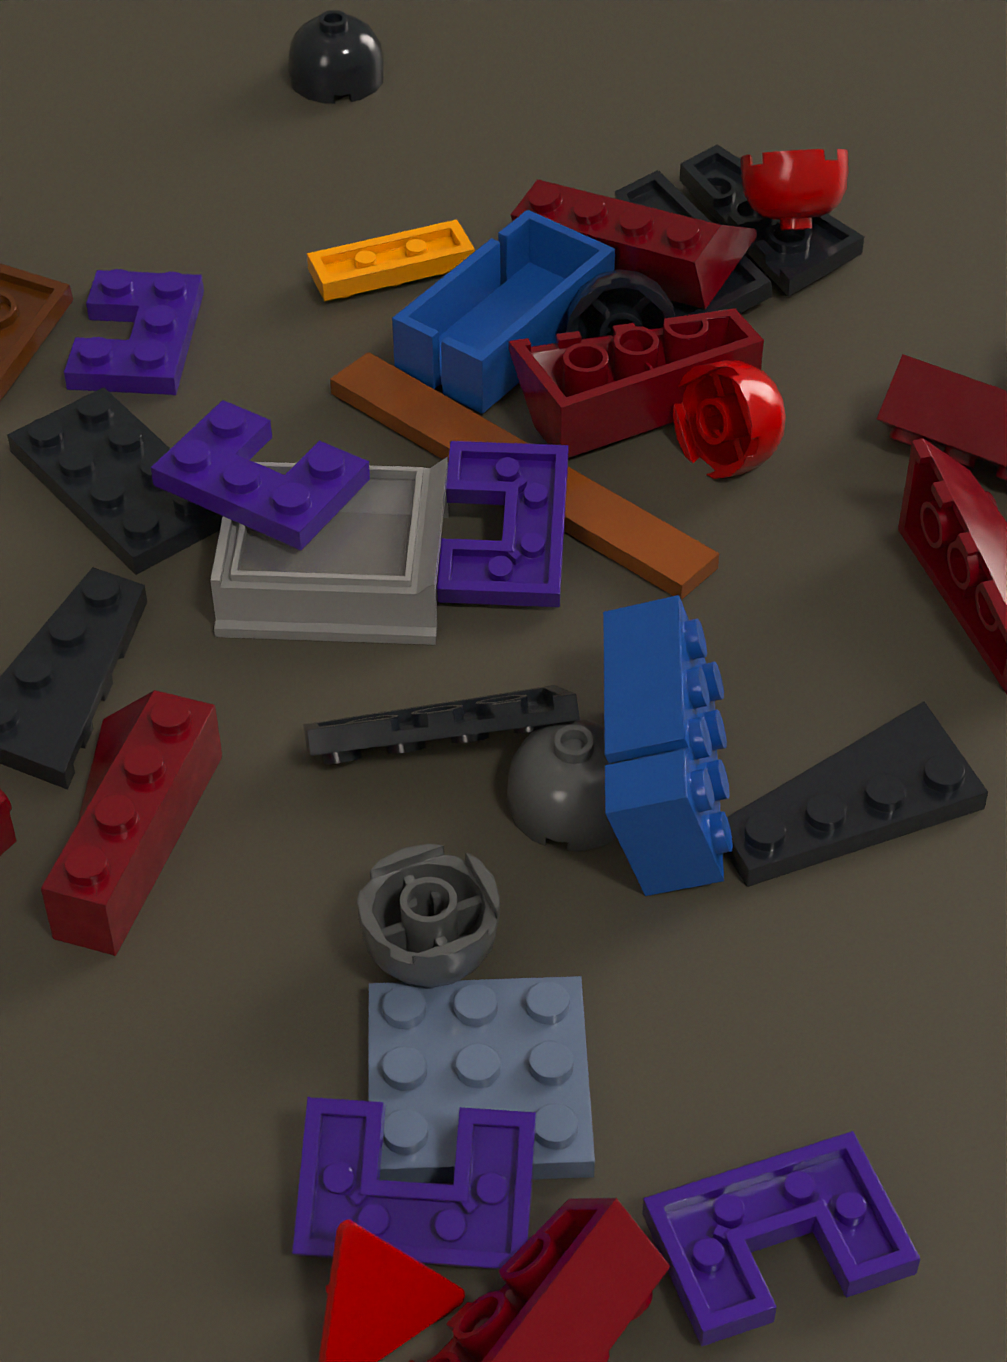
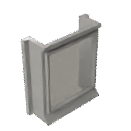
M448 456L431 468L369 465L370 480L302 550L223 516L210 580L216 619L214 626L215 637L436 645V584L443 518L449 517L450 507L446 496ZM256 462L284 475L296 464Z

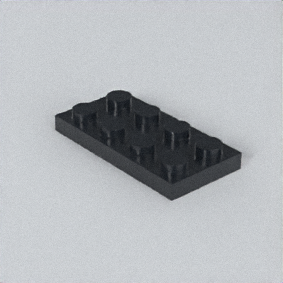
M104 387L7 434L10 452L135 575L220 531L222 515L153 485L151 467L171 448Z

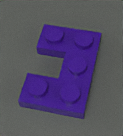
M123 269L97 270L86 302L89 320L134 322V326L129 340L106 339L103 337H75L64 370L67 390L97 391L104 387L109 392L176 395L204 294L202 275L181 274L178 272H130Z
M222 400L151 467L154 486L302 550L370 480L369 461L322 441H318L285 475L253 462L250 459L272 439L271 420Z
M450 441L446 484L447 503L505 505L502 541L441 539L437 584L438 602L560 607L568 445Z
M307 1097L293 1242L294 1255L333 1258L336 1230L339 1224L345 1220H352L424 1265L499 1270L528 1241L536 1112L459 1107L454 1184L446 1185L380 1180L386 1105L383 1102Z
M853 1131L643 1198L642 1215L658 1251L671 1266L668 1269V1273L701 1347L774 1322L777 1306L751 1252L813 1232L846 1298L917 1274L921 1259Z

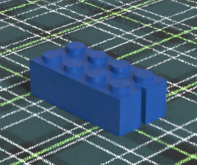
M527 209L498 232V241L491 238L392 317L394 367L433 389L442 385L443 395L483 414L519 383L509 352V341L529 338L531 347L556 343V334L566 333L569 307L581 286L598 274L615 269V248Z
M679 595L604 611L605 756L608 763L633 759L605 765V814L645 896L723 882V853L731 852L733 848L727 816L724 811L720 810V800L729 799L730 796L727 773L722 760H718L717 750L727 747L723 719L718 709L715 710V701L724 699V688L717 663L715 661L706 663L704 658L707 656V646L701 622L698 618L689 620Z

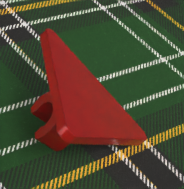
M345 1220L339 1224L336 1230L330 1281L325 1286L328 1296L319 1362H378L460 1306L464 1301L465 1291L456 1283L352 1220Z

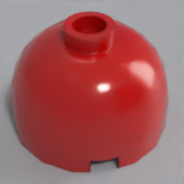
M824 149L763 152V164L754 165L750 154L741 156V179L747 201L751 208L760 216L780 220V230L812 229V218L831 213L840 204L847 189L848 150L837 149V160H825Z
M726 360L694 366L682 377L678 387L686 385L687 387L682 402L674 404L673 420L677 440L685 457L692 464L700 457L715 470L706 475L717 479L740 475L754 470L774 454L784 436L786 415L783 398L775 382L763 370L740 360Z

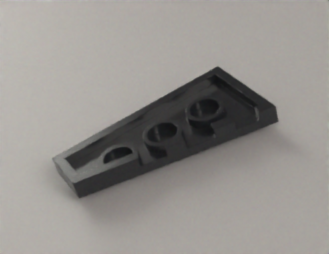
M718 144L680 163L679 181L721 225L756 229L757 237L746 252L788 297L863 253L865 237L829 214L812 218V229L780 230V220L760 216L751 208L744 195L741 179V159Z
M659 170L614 191L615 199L711 222ZM744 255L706 310L671 301L675 317L734 308L739 313H742L772 297L771 280Z
M92 567L0 676V764L68 790L75 774L73 764L80 748H86L93 732L92 719L100 700L106 701L113 685L112 672L118 659L124 658L147 605L145 585Z
M550 685L303 724L306 748L311 756L322 754L324 764H334L361 759V749L387 746L389 754L405 753L426 748V740L450 737L451 743L474 742L489 738V732L514 729V733H530L543 725L580 720L576 693Z
M925 701L728 816L733 848L727 854L745 885L749 887L985 809L988 791Z

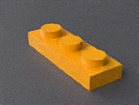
M456 219L307 253L308 271L323 300L328 301L336 298H348L354 294L388 286H399L405 282L435 275H446L474 253L475 248Z

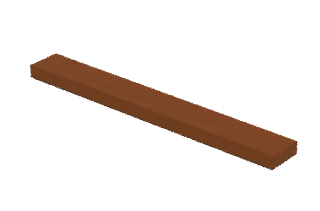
M367 352L330 378L331 394L442 460L448 456L449 461L450 441L528 444L370 352ZM568 467L564 532L672 596L679 595L681 600L718 569V552Z

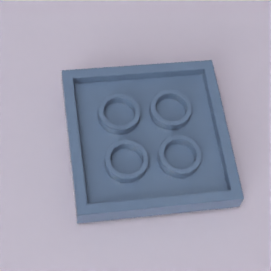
M581 976L459 980L454 984L434 988L412 986L403 982L369 983L368 1101L383 1102L386 1105L380 1180L417 1183L454 1182L459 1107L536 1112L532 1180L594 1177L595 1156Z

